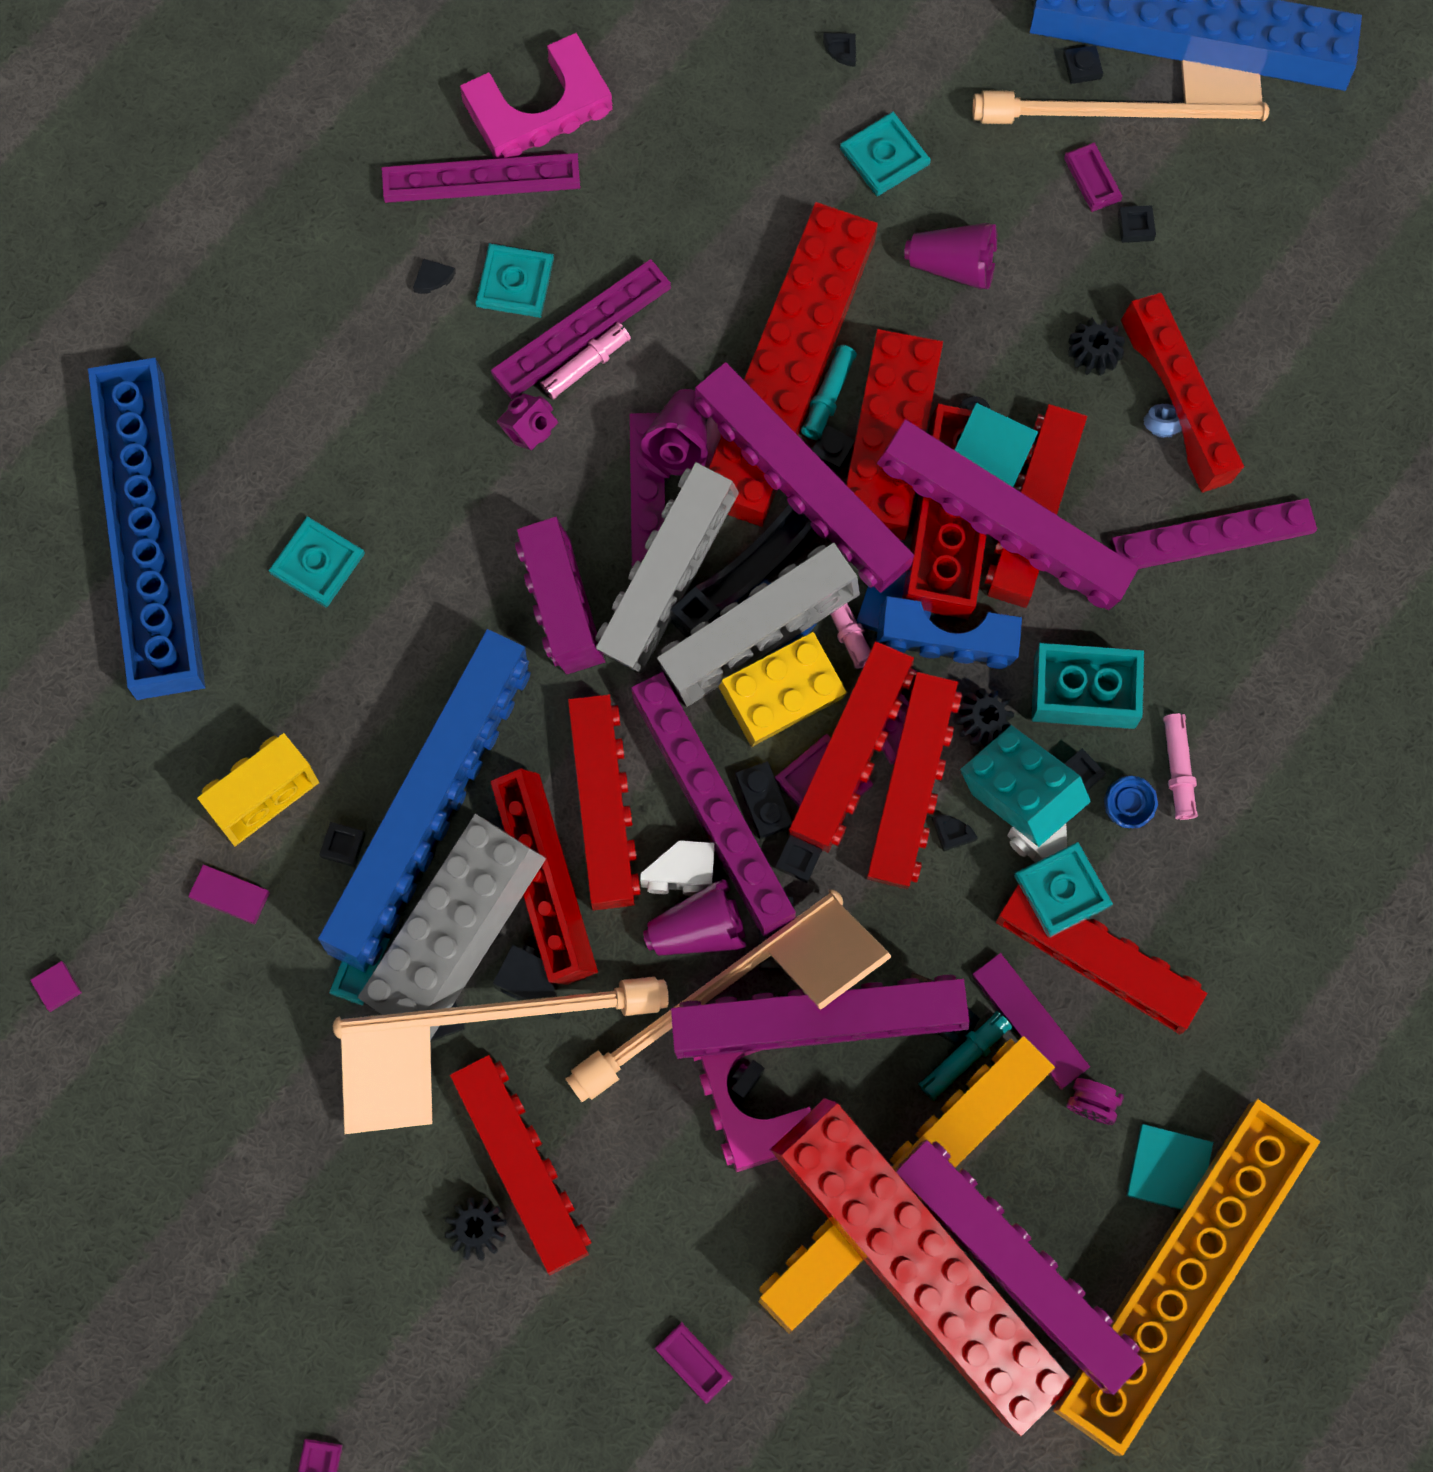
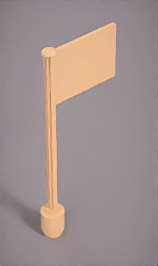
M1182 60L1184 103L1028 101L1015 98L1014 91L983 90L981 94H974L972 117L973 120H980L981 124H1013L1014 118H1019L1020 115L1261 119V122L1268 118L1269 106L1267 103L1262 102L1260 74Z
M830 889L828 890V895L682 1002L695 1000L700 1001L701 1005L706 1004L765 959L772 956L821 1010L890 959L891 955L843 907L842 896L836 890ZM671 1010L611 1054L607 1052L605 1055H602L598 1050L570 1070L572 1074L565 1080L581 1102L589 1097L591 1100L620 1080L615 1073L621 1070V1065L672 1029Z
M656 977L620 980L619 988H614V991L348 1019L337 1017L333 1023V1031L335 1036L341 1039L345 1134L432 1124L431 1026L615 1007L617 1010L621 1009L624 1016L658 1013L660 1009L668 1007L667 984L664 979L657 980Z

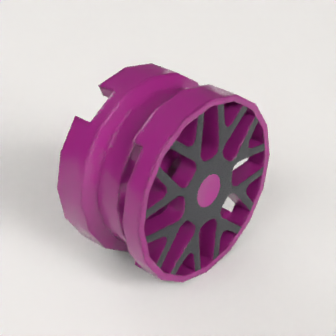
M1077 1078L1073 1085L1075 1090L1074 1096L1068 1099L1066 1107L1070 1111L1095 1122L1114 1125L1118 1116L1115 1110L1116 1107L1121 1106L1124 1099L1123 1094L1119 1093L1117 1097L1115 1096L1117 1090L1092 1080Z

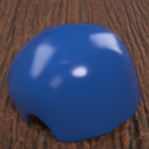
M1121 777L1108 786L1104 796L1105 812L1110 820L1118 826L1140 828L1155 815L1158 807L1156 791L1148 781L1141 777Z

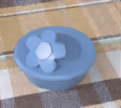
M1155 405L1150 408L1148 414L1144 417L1145 427L1155 436L1171 438L1173 434L1182 431L1173 405Z

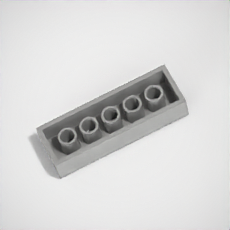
M695 462L692 470L687 468L681 476L678 484L681 490L675 500L670 499L662 513V518L665 519L659 531L653 530L645 545L648 552L642 562L638 560L634 564L628 577L631 583L626 593L621 591L612 606V610L615 611L609 624L606 622L602 624L595 638V641L599 642L596 647L597 650L640 674L645 670L671 621V608L684 597L739 494L733 481Z
M835 543L828 547L825 545L817 547L808 555V560L799 566L792 564L779 573V579L769 585L763 583L749 593L750 597L742 603L734 602L726 606L720 612L721 616L711 623H708V621L700 623L690 632L691 636L682 642L678 640L673 641L662 649V655L657 657L666 677L686 707L718 688L724 678L759 661L860 595L857 575Z
M475 814L358 998L382 1015L451 1008L546 858L494 824ZM439 1026L430 1027V1040Z

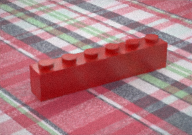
M1049 404L1045 416L1038 414L1033 429L1038 431L1036 445H1032L1024 462L1029 465L1026 475L1019 473L1015 489L1057 515L1088 416ZM998 541L994 553L999 554L1000 558L997 566L990 564L985 584L991 585L988 596L1027 608L1039 570L1034 568L1029 560L1022 555L1004 549Z
M875 641L789 829L790 835L819 847L829 853L832 845L839 846L847 828L842 825L847 813L853 815L861 795L856 794L861 781L868 782L875 764L870 762L875 750L882 751L889 736V732L884 731L889 719L895 721L901 710L903 701L898 700L903 688L909 690L915 679L917 670L912 669L914 657Z
M920 672L916 673L866 880L907 890L910 882H918L922 862L916 861L919 848H926L930 828L924 827L927 813L934 814L938 794L932 793L935 779L942 780L946 760L940 759L943 746H950L954 726L948 725L951 712L958 713L962 693L956 692L957 681Z
M610 694L568 699L592 911L635 906L634 895L641 894L638 874H631L630 861L636 860L634 839L627 840L626 827L632 826L630 805L623 806L622 793H628L626 772H619L618 760L624 759L622 738L615 739L614 726H621L618 705L611 706Z
M520 768L490 781L505 832L546 858L523 896L548 982L568 985L598 973L540 774Z
M1019 884L995 922L1179 1035L1188 1029L1208 994L1200 989L1202 985L1194 978L1187 975L1180 977L1169 970L1170 965L1155 956L1147 957L1138 951L1139 947L1134 942L1123 937L1120 940L1107 933L1108 928L1095 919L1084 920L1048 938Z
M488 1055L451 1074L450 1077L548 1274L552 1275L588 1256L589 1253L586 1246L592 1243L582 1224L575 1227L569 1215L575 1209L566 1191L557 1192L552 1181L558 1178V1175L549 1158L541 1160L536 1148L541 1146L542 1143L533 1125L525 1128L520 1115L526 1111L517 1093L509 1096L503 1083L510 1079L501 1061L493 1064Z

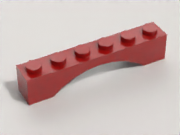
M1162 292L1132 301L1121 322L1133 348L1142 354L1152 365L1169 393L1182 429L1188 465L1201 493L1232 483L1244 468V465Z

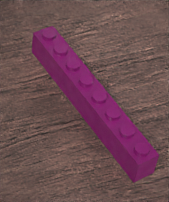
M726 362L695 387V407L705 418L711 417L715 421L720 434L728 442L734 441L742 449L741 454L744 459L752 466L757 465L765 473L764 477L768 484L775 490L780 489L788 497L787 501L798 514L804 513L809 518L813 530L821 538L827 537L832 543H835L848 563L851 562L859 570L858 574L867 586L871 588L874 586L881 593L911 567L914 554Z
M906 419L897 429L877 462L890 477L905 481L913 487L917 494L935 500L942 505V508L947 513L965 519L971 523V526L977 532L985 535L988 534L995 538L1007 551L1022 555L1029 560L1034 568L1052 574L1059 579V582L1064 587L1082 593L1096 607L1105 608L1109 611L1120 602L1139 569L1138 566Z
M661 672L631 687L633 702L711 843H715L714 849L757 928L760 929L763 937H768L772 932L783 928L794 920L796 912L666 677Z
M955 975L937 976L934 978V982L919 983V979L915 978L899 980L895 986L883 987L881 982L865 983L861 985V989L845 991L821 1010L802 989L790 991L786 997L774 998V995L771 993H761L753 995L752 1000L737 1001L736 997H722L715 1000L716 1004L701 1005L700 1001L692 1000L679 1003L677 1008H671L674 1052L678 1059L969 1030L964 979H956Z
M928 1140L922 1141L894 1169L895 1172L939 1224L1104 1393L1114 1395L1145 1362L1137 1354L1140 1351L1139 1346L1125 1333L1119 1336L1110 1327L1113 1323L1110 1316L1097 1305L1092 1308L1083 1299L1086 1295L1085 1291L1074 1280L1068 1278L1065 1281L1057 1273L1056 1269L1059 1266L1055 1260L1043 1250L1038 1253L1028 1243L1032 1238L1020 1225L1014 1223L1011 1226L1004 1219L1002 1214L1005 1211L1001 1205L989 1195L984 1198L975 1189L978 1183L966 1170L961 1168L957 1171L948 1161L951 1155L937 1141H934L932 1144Z

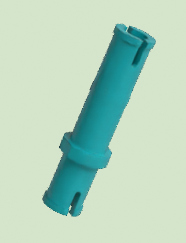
M840 345V347H837L819 392L810 401L811 410L801 428V432L808 438L820 439L829 416L834 415L836 411V400L853 361L857 357L856 351L849 346Z
M995 1011L975 1032L970 1031L966 1035L967 1040L923 1081L918 1083L921 1090L932 1101H935L980 1056L986 1057L991 1052L989 1048L1008 1030L1012 1029L1009 1021L1004 1016L1000 1017V1012Z

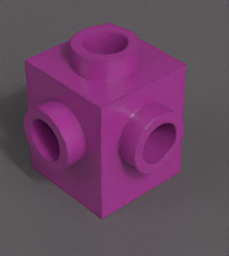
M524 393L514 398L509 403L508 410L496 421L516 446L532 450L538 443L545 441L550 436L551 430L559 423L551 413L553 408L546 399L541 396L534 397Z

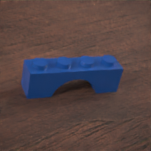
M887 596L880 605L876 641L903 653L906 650L919 652V655L925 658H938L941 655L953 657V661L968 664L979 661L986 662V665L990 668L1003 669L1007 665L1010 666L1019 657L1022 617L988 612L977 628L970 632L955 634L936 627L926 616L921 601Z

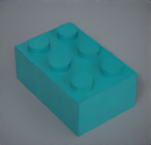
M1039 643L1034 655L1032 722L1136 729L1143 717L1144 650Z
M1012 725L960 769L971 794L1038 847L1091 802L1079 774Z

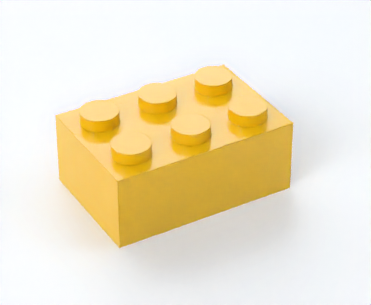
M814 632L724 678L719 685L722 695L751 747L838 702L847 693Z
M285 733L279 737L273 736L267 739L260 746L259 752L249 759L246 757L239 760L232 766L231 773L221 780L216 779L208 783L202 790L203 794L197 797L234 847L319 784L311 766Z

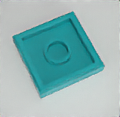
M891 112L840 144L841 151L877 197L930 165L931 161L894 112Z
M489 243L476 298V307L541 318L554 262V254Z
M976 403L954 450L1013 487L1038 431Z
M307 516L273 563L269 573L327 608L365 552L360 547Z
M1079 842L1016 872L1014 875L1048 938L1113 905Z
M1144 1124L1140 1125L1126 1196L1181 1210L1209 1167L1213 1142Z

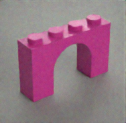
M577 33L547 46L549 63L565 90L561 100L547 111L530 114L514 109L505 101L490 73L460 85L462 101L494 159L517 158L522 151L533 146H544L551 138L561 133H572L581 124L592 119L600 120L612 110V94Z
M758 1051L693 1057L694 1062L698 1060L702 1062L705 1073L699 1075L705 1096L712 1094L716 1108L710 1110L716 1131L723 1129L727 1143L721 1145L727 1166L734 1164L736 1172L777 1160L769 1149L811 1111L810 1107L776 1118L763 1120L745 1115L733 1104L727 1089L729 1073L740 1059Z

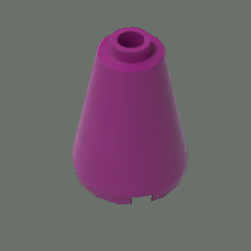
M981 223L914 233L912 240L906 241L905 260H910L911 267L980 290L989 289L995 269V263H992L993 252H997V228L995 224Z
M681 389L675 392L642 437L640 445L642 460L650 470L662 477L670 478V474L682 476L687 468L692 470L695 462L705 467L708 457L706 418L695 407V391L692 389Z
M726 880L714 882L648 921V929L643 931L648 950H655L658 956L739 950L746 947V943L741 940L745 938V932L738 906L735 900H728L725 892L731 890Z

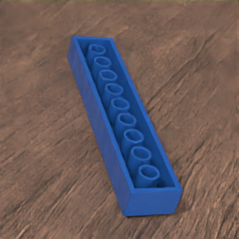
M1035 0L1030 33L1180 61L1186 60L1346 91L1356 68L1362 15L1282 0Z
M156 358L88 368L127 687L136 700L205 689L164 374Z
M489 629L486 630L318 938L328 955L362 972H366L369 965L374 966L378 962L383 951V946L380 943L386 933L391 935L394 932L400 919V915L397 913L402 903H408L413 897L417 887L414 881L420 871L425 872L429 867L434 855L430 851L436 840L442 841L450 826V822L447 820L453 809L458 811L466 797L464 788L469 779L475 780L483 764L480 759L485 749L491 750L499 735V731L496 729L500 721L509 718L515 705L512 699L518 689L522 691L528 683L531 672L528 671L529 661L527 660L525 646Z

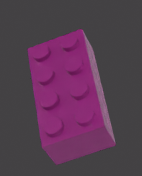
M553 517L517 529L520 541L515 542V547L520 561L524 562L528 573L524 574V579L529 593H533L537 602L536 605H533V610L539 626L542 625L547 635L542 637V642L548 658L551 657L555 667L560 665L566 674L605 663L604 654L596 649L599 643L595 641L597 630L571 541L558 518Z

